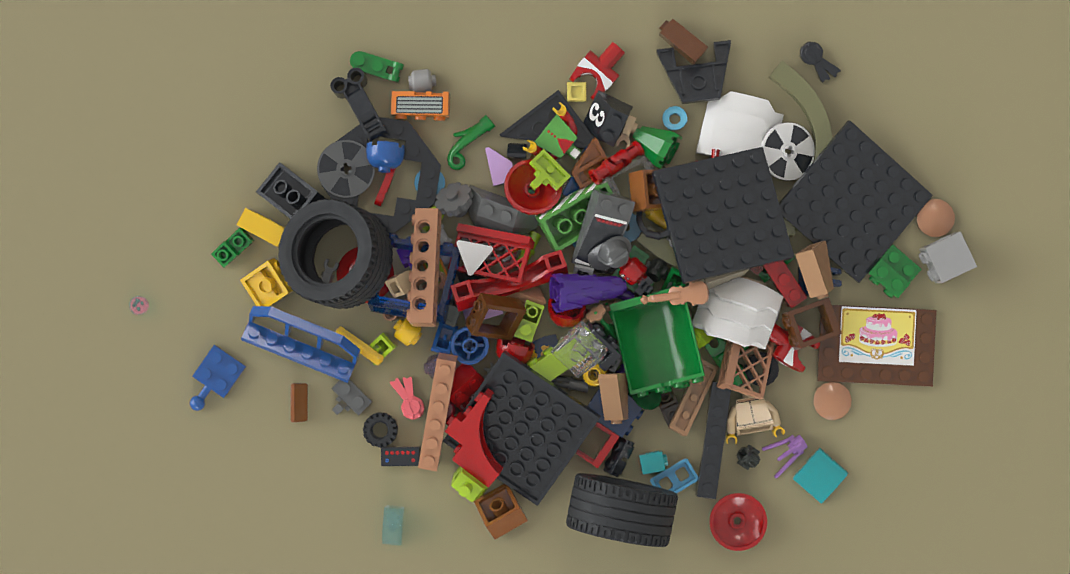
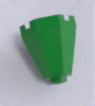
M642 126L640 129L637 128L632 138L640 143L644 150V155L654 166L664 169L666 167L663 165L665 163L670 164L680 146L677 140H681L682 136L673 131Z

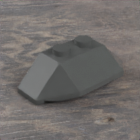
M472 185L469 186L473 193L471 198L473 203L469 206L468 213L474 226L524 235L537 228L538 222L535 216L518 211L509 203L506 197Z

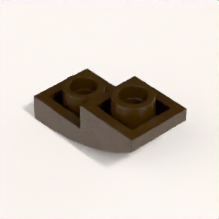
M673 390L661 394L659 405L668 427L679 405Z

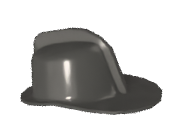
M624 236L610 238L590 251L588 254L589 265L597 270L624 266L629 259L631 243Z

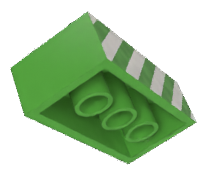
M602 180L600 185H596L593 182L583 189H578L559 200L548 212L534 215L553 250H562L578 240L592 190L597 189L612 193L606 180Z

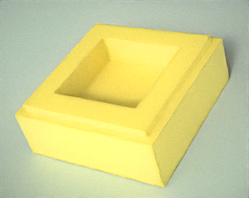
M567 82V102H586V82Z

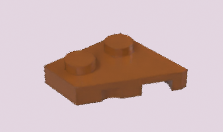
M597 138L592 139L570 172L579 189H583L593 183L589 176V171L596 169L607 159Z

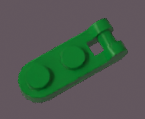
M362 51L354 52L350 57V64L353 68H360L364 73L399 83L400 70H403L404 64ZM388 66L393 67L392 74L386 73Z

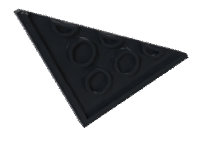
M559 90L500 134L504 138L535 142L556 116L552 108L554 107L557 111L560 110L561 105L559 102H561L574 119L578 130L576 135L578 138L573 145L577 148H585L594 138Z

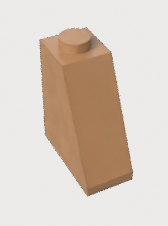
M826 241L807 245L795 254L809 297H817V299L829 296L828 293L834 289Z
M626 373L599 374L598 379L604 420H611V424H622V420L628 419V381Z

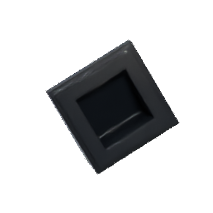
M509 143L507 157L525 159L527 151L523 150V147L527 148V144Z

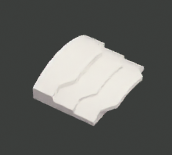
M730 91L722 96L720 100L708 101L696 153L711 157L712 149H716L715 156L717 149L720 150L719 156L759 148L762 146L767 132L774 126L781 124L784 115L776 113L770 102L766 99Z
M738 277L709 290L707 303L698 305L693 319V326L704 330L708 336L725 339L743 347L752 345L766 349L783 302V296L760 283Z

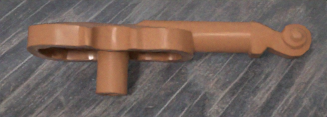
M703 281L690 282L688 287H671L668 293L655 294L648 297L643 295L640 300L644 305L648 302L669 301L672 305H684L686 302H691L692 306H695L696 304L707 303L709 289Z

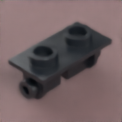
M619 436L613 446L610 457L605 461L603 470L617 478L619 475H622L627 464L625 461H622V458H630L635 448L633 447L634 442Z

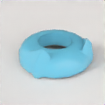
M669 107L663 113V124L669 131L680 130L688 122L686 112L680 107ZM674 114L679 115L681 119L677 124H672L669 121V118Z

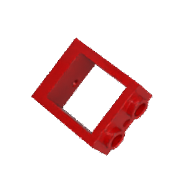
M597 422L595 426L610 436L594 459L580 449L576 451V454L596 468H599L618 440L619 435L600 422Z

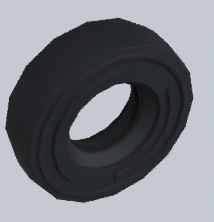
M759 352L762 358H764L767 354L764 352ZM755 354L749 357L751 364L758 361ZM773 356L766 386L773 383L779 373L778 362ZM747 369L745 374L748 380L755 379L750 369ZM756 381L752 382V384L759 386Z

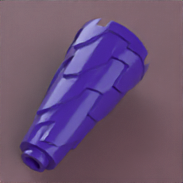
M557 273L552 274L553 277H550L549 281L550 299L556 301V303L551 304L556 313L582 308L584 305L600 303L599 301L618 298L617 296L623 295L627 290L626 281L617 276Z

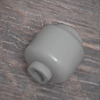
M429 69L414 70L411 76H408L410 91L426 93V91H433V87L437 86L436 76L431 75Z

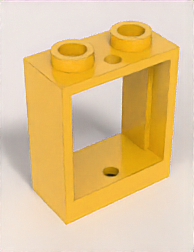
M248 208L244 209L236 224L279 247V242L285 228Z

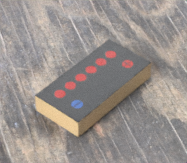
M420 446L381 447V466L419 465Z

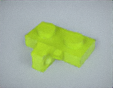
M545 149L529 163L536 170L534 173L536 178L530 184L534 190L543 183L545 186L550 184L557 191L571 177Z

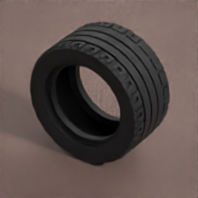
M320 199L301 208L288 221L279 242L278 256L280 269L288 286L292 287V290L301 297L331 308H354V306H360V304L371 300L384 286L392 268L393 246L384 224L370 212L339 199ZM348 225L353 230L358 244L355 264L345 277L334 283L325 284L319 278L315 268L314 257L317 245L321 238L331 229Z
M578 473L575 476L566 520L567 527L585 534L624 543L650 547H666L669 544L678 496L675 492L609 476Z

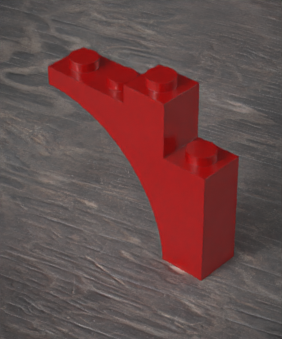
M489 388L484 393L480 391L474 399L476 404L473 407L469 405L464 413L459 412L456 417L452 414L446 422L448 427L444 431L459 442L453 451L455 455L452 460L488 488L503 469L491 454L484 436V413L490 398L494 394Z

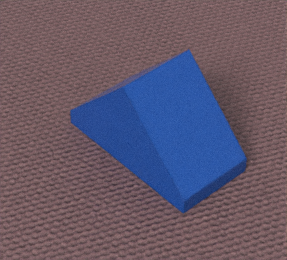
M440 322L431 351L451 354L450 342L453 334L458 330V326L452 327Z

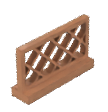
M726 340L717 387L721 389L727 388L762 400L764 398L774 343L770 340L768 341L769 345L767 344L766 346L767 354L762 358L757 350L758 347L750 345L752 349L745 352L741 345ZM751 351L754 352L758 359L753 364H751L746 355ZM743 357L748 366L743 370L738 365V359ZM758 363L763 368V374L758 376L753 367ZM747 369H750L755 378L749 382L743 374ZM737 375L740 376L744 383L741 387L733 385L734 377ZM756 381L760 387L759 393L754 392L749 384Z

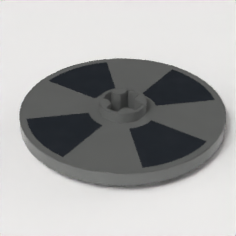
M340 140L330 144L321 153L317 164V174L322 186L329 193L342 198H350L363 193L370 186L374 178L375 168L369 163L366 148L363 145L351 140ZM345 163H347V166H351L349 174H345L344 171L340 170Z

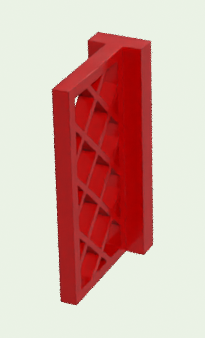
M458 223L456 229L458 234L448 266L449 270L467 273L465 265L461 267L455 266L456 259L461 257L460 252L458 253V240H462V238L468 239L472 243L477 241L475 242L477 244L484 242L489 246L494 244L492 252L496 260L488 265L484 260L485 267L476 270L473 275L522 284L529 255L535 244L531 237ZM500 246H505L508 252L498 257L494 250ZM519 249L525 250L524 257L516 261L513 253ZM511 255L514 263L505 268L501 261ZM499 262L503 270L493 274L489 268ZM517 266L520 270L518 278L510 277L508 271Z

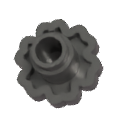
M460 182L451 183L447 188H442L436 195L437 201L435 206L441 211L442 215L447 214L448 217L455 216L457 218L463 217L467 214L469 206L473 203L471 199L473 193L467 184L461 185Z

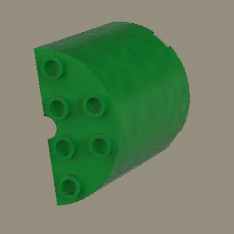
M669 289L654 292L646 296L648 297L655 294L668 293ZM642 296L610 304L631 395H637L638 398H641L655 391L662 394L671 392L673 387L682 389L690 387L691 382L695 384L704 381L706 376L688 302L684 305H672L669 301L648 302L644 305L640 300Z

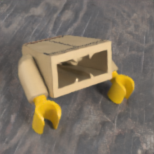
M742 394L743 399L736 400V405L731 407L727 417V433H729L726 436L727 444L728 439L731 437L735 438L736 445L738 435L772 430V434L777 437L776 431L781 429L782 435L785 434V430L780 426L781 421L778 410L769 401L764 400V398L760 400Z

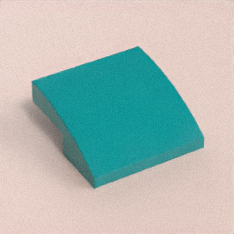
M819 448L793 476V479L822 504L845 479L848 472Z

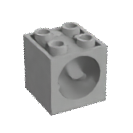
M961 232L949 234L919 249L921 252L919 253V258L923 264L926 263L929 269L927 271L928 277L935 283H944L977 267Z

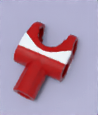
M613 42L600 57L590 50L580 61L569 80L574 82L578 77L580 78L586 74L593 76L597 81V87L590 98L594 100L598 90L605 93L620 76L612 68L625 52Z
M775 323L769 338L770 341L777 345L772 356L783 365L803 373L806 368L798 358V350H794L788 341V331ZM797 325L803 342L815 338L807 330ZM815 343L813 345H810V347L818 349L820 343Z

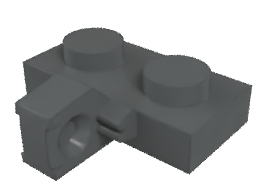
M350 379L348 383L339 380L331 388L338 395L336 400L339 403L332 409L336 415L345 408L347 411L352 409L359 416L372 403Z

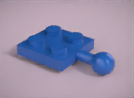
M213 345L192 376L205 386L199 395L191 398L190 407L195 411L202 410L205 406V398L211 390L225 398L246 366L216 345Z

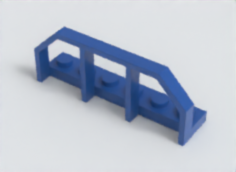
M268 306L252 307L249 314V322L241 337L242 341L346 383L349 382L360 354V349L345 336ZM256 317L273 318L285 323V334L282 335L253 322ZM292 326L318 336L317 348L290 338ZM324 339L339 345L353 356L352 362L322 351Z

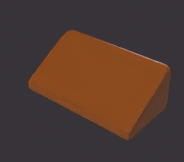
M307 383L291 384V422H305L308 420Z

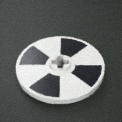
M781 123L771 128L765 135L761 146L766 156L770 174L781 180L800 178L813 163L815 156V146L811 135L804 127L795 123ZM785 149L791 150V154L785 153Z

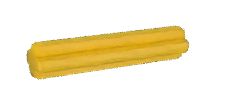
M340 326L337 328L336 333L345 336L360 349L361 355L377 366L383 362V355L344 327Z

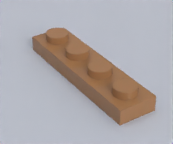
M703 359L701 360L706 376L704 381L695 384L691 382L690 387L686 388L668 429L684 437L688 435L718 370V367Z

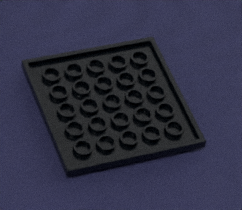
M848 120L782 198L779 205L783 218L813 244L826 241L829 258L857 283H860L933 195L854 123Z
M763 147L652 172L683 284L789 260L795 257Z
M504 350L462 413L465 412L469 405L473 407L476 404L474 399L480 391L484 393L489 388L494 392L485 409L483 430L485 441L491 454L503 467L497 479L538 506L596 425L601 415ZM448 434L443 440L444 443L453 449L459 444Z

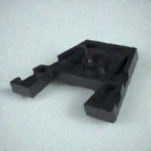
M731 40L713 43L716 62L676 66L674 47L656 50L657 56L682 104L720 100Z

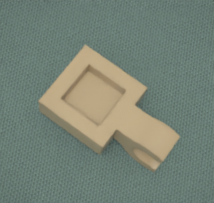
M629 115L622 134L616 142L617 147L621 141L627 143L626 148L631 145L629 135L630 133L634 134L638 123H635V117Z

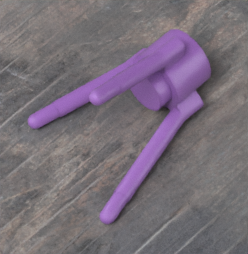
M791 435L787 439L762 448L765 451L790 442L787 445L789 450L779 456L777 460L781 461L791 453L795 455L775 474V478H778L804 453L803 450L808 447L800 435L796 437Z

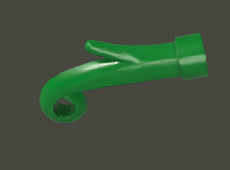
M487 115L482 117L474 126L453 134L454 137H461L451 148L447 157L448 165L453 170H460L465 166V158L459 152L478 137L496 127ZM454 157L460 158L459 164L456 165L454 163Z

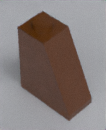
M674 19L670 22L666 20L659 28L661 30L659 36L670 46L674 47L691 65L695 64L708 49L707 45Z

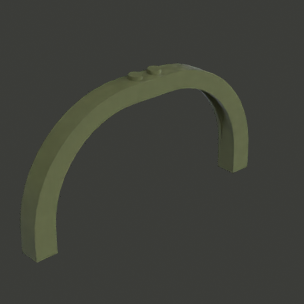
M781 61L768 78L786 91L806 115L813 134L815 160L833 139L827 113L818 95L808 82L784 61ZM784 218L788 236L792 238L798 230ZM649 225L647 226V229H648V230L655 231V230H654L652 227H650ZM642 233L636 240L653 255L678 268L673 247L670 246L667 239L656 240L648 238Z

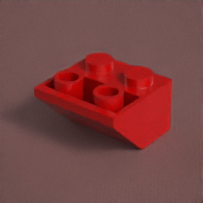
M462 363L455 371L450 401L462 412L485 380L472 365Z

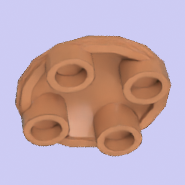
M940 199L929 200L917 214L918 228L924 234L931 237L946 235L952 229L955 221L952 207Z
M828 382L817 388L813 403L815 410L820 416L829 420H836L848 413L852 398L844 385L838 382Z

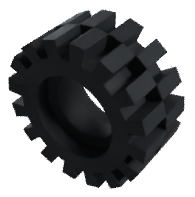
M378 412L369 416L364 422L363 436L372 446L386 447L396 439L398 425L391 415ZM382 422L386 424L388 428L386 436L377 437L374 434L373 427L376 423Z

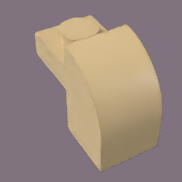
M412 270L396 274L385 281L393 298L405 294L408 297V290H411L409 271ZM420 284L419 290H424ZM422 301L418 306L424 305L426 302Z

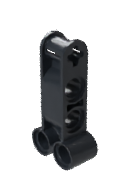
M354 67L348 71L347 79L336 77L331 81L330 87L338 98L347 99L369 141L373 143V140L385 133L387 135L388 132L363 89L368 81L366 75L360 68ZM361 75V79L359 81H353L355 76ZM339 85H345L342 91H337Z

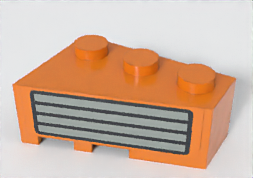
M392 91L391 115L395 116V119L407 120V116L415 117L414 120H426V117H434V121H445V118H450V93L443 91V93H433L432 91H426V93Z

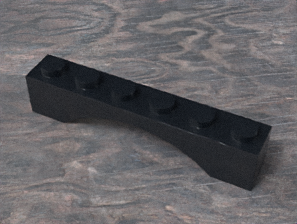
M714 381L710 385L706 430L695 493L697 497L716 499L731 395L730 389L718 388V382Z

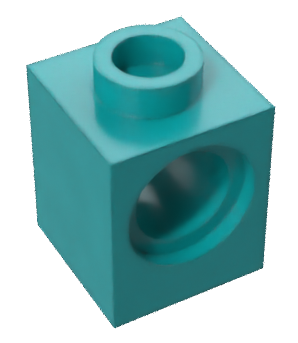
M662 450L639 454L642 474L666 470L665 466L668 465L667 455L663 454Z

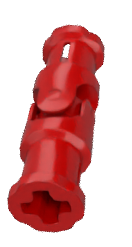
M637 141L631 142L629 147L619 150L616 154L604 160L599 167L590 170V178L596 185H600L602 180L608 176L612 177L631 164L633 159L644 155L642 146Z

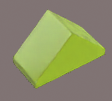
M385 332L380 334L369 345L383 355L384 358L397 347Z

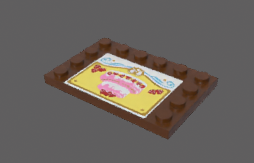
M832 305L842 334L819 342L817 381L933 387L937 310ZM820 315L819 336L827 334Z

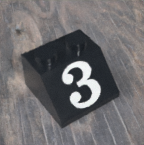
M598 90L583 123L595 138L614 147L633 106Z

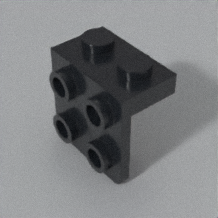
M588 321L587 324L591 333L605 345L596 354L597 363L605 372L607 369L613 368L617 363V359L621 356L618 350L620 347L614 337L610 334L606 336L603 327L598 322L590 323Z

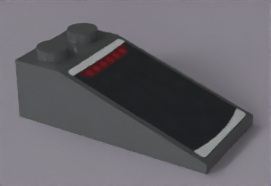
M593 189L571 263L593 268L589 265L588 254L593 248L610 238L624 235L630 222L635 202L624 196Z

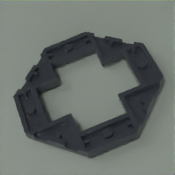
M379 117L388 132L387 135L385 133L380 137L406 141L403 160L422 163L416 200L397 197L394 216L371 213L384 224L387 233L393 235L412 221L415 208H430L435 204L441 165L409 121ZM360 124L337 140L355 141L367 148L368 137ZM343 164L344 166L340 168L341 171H344L345 164ZM324 188L331 199H339L358 206L360 194L355 197L342 198L329 193Z

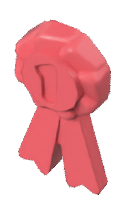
M403 377L405 388L398 378L395 381H391V386L404 400L401 405L404 417L411 420L420 418L424 413L425 406L420 398L414 396L412 377Z

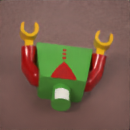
M559 102L561 105L560 110L557 111L554 107L552 108L556 116L535 142L527 140L530 142V147L528 149L523 147V150L537 156L545 149L554 160L561 159L565 153L574 160L578 157L581 150L573 145L578 138L576 136L578 130L574 119L561 102Z

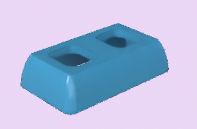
M685 458L651 478L650 482L653 486L661 488L659 480L669 477L673 486L668 490L677 494L697 482L699 477L688 459ZM681 467H685L689 473V477L683 481H680L675 474V471Z

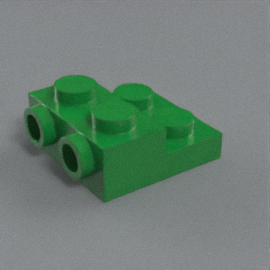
M892 244L867 274L870 276L868 279L876 286L880 284L884 288L883 292L892 299L893 296L899 298L922 269Z

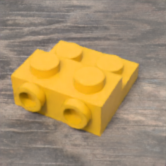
M275 258L268 260L240 280L256 306L270 307L293 292L292 287L288 286L281 273L279 260Z

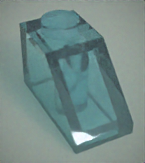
M389 505L384 507L382 544L402 545L405 507Z

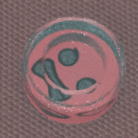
M135 296L129 302V309L135 315H143L149 309V302L143 296Z

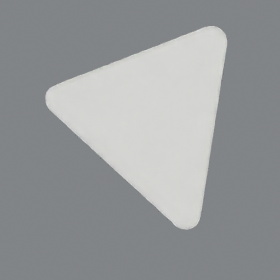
M457 241L468 275L471 276L492 252L493 247L467 241Z

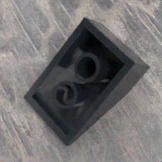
M280 162L256 191V193L289 219L307 204H311L314 201L317 202L320 199H326Z

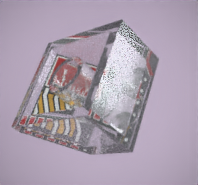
M581 321L551 350V353L579 378L603 360L608 348Z

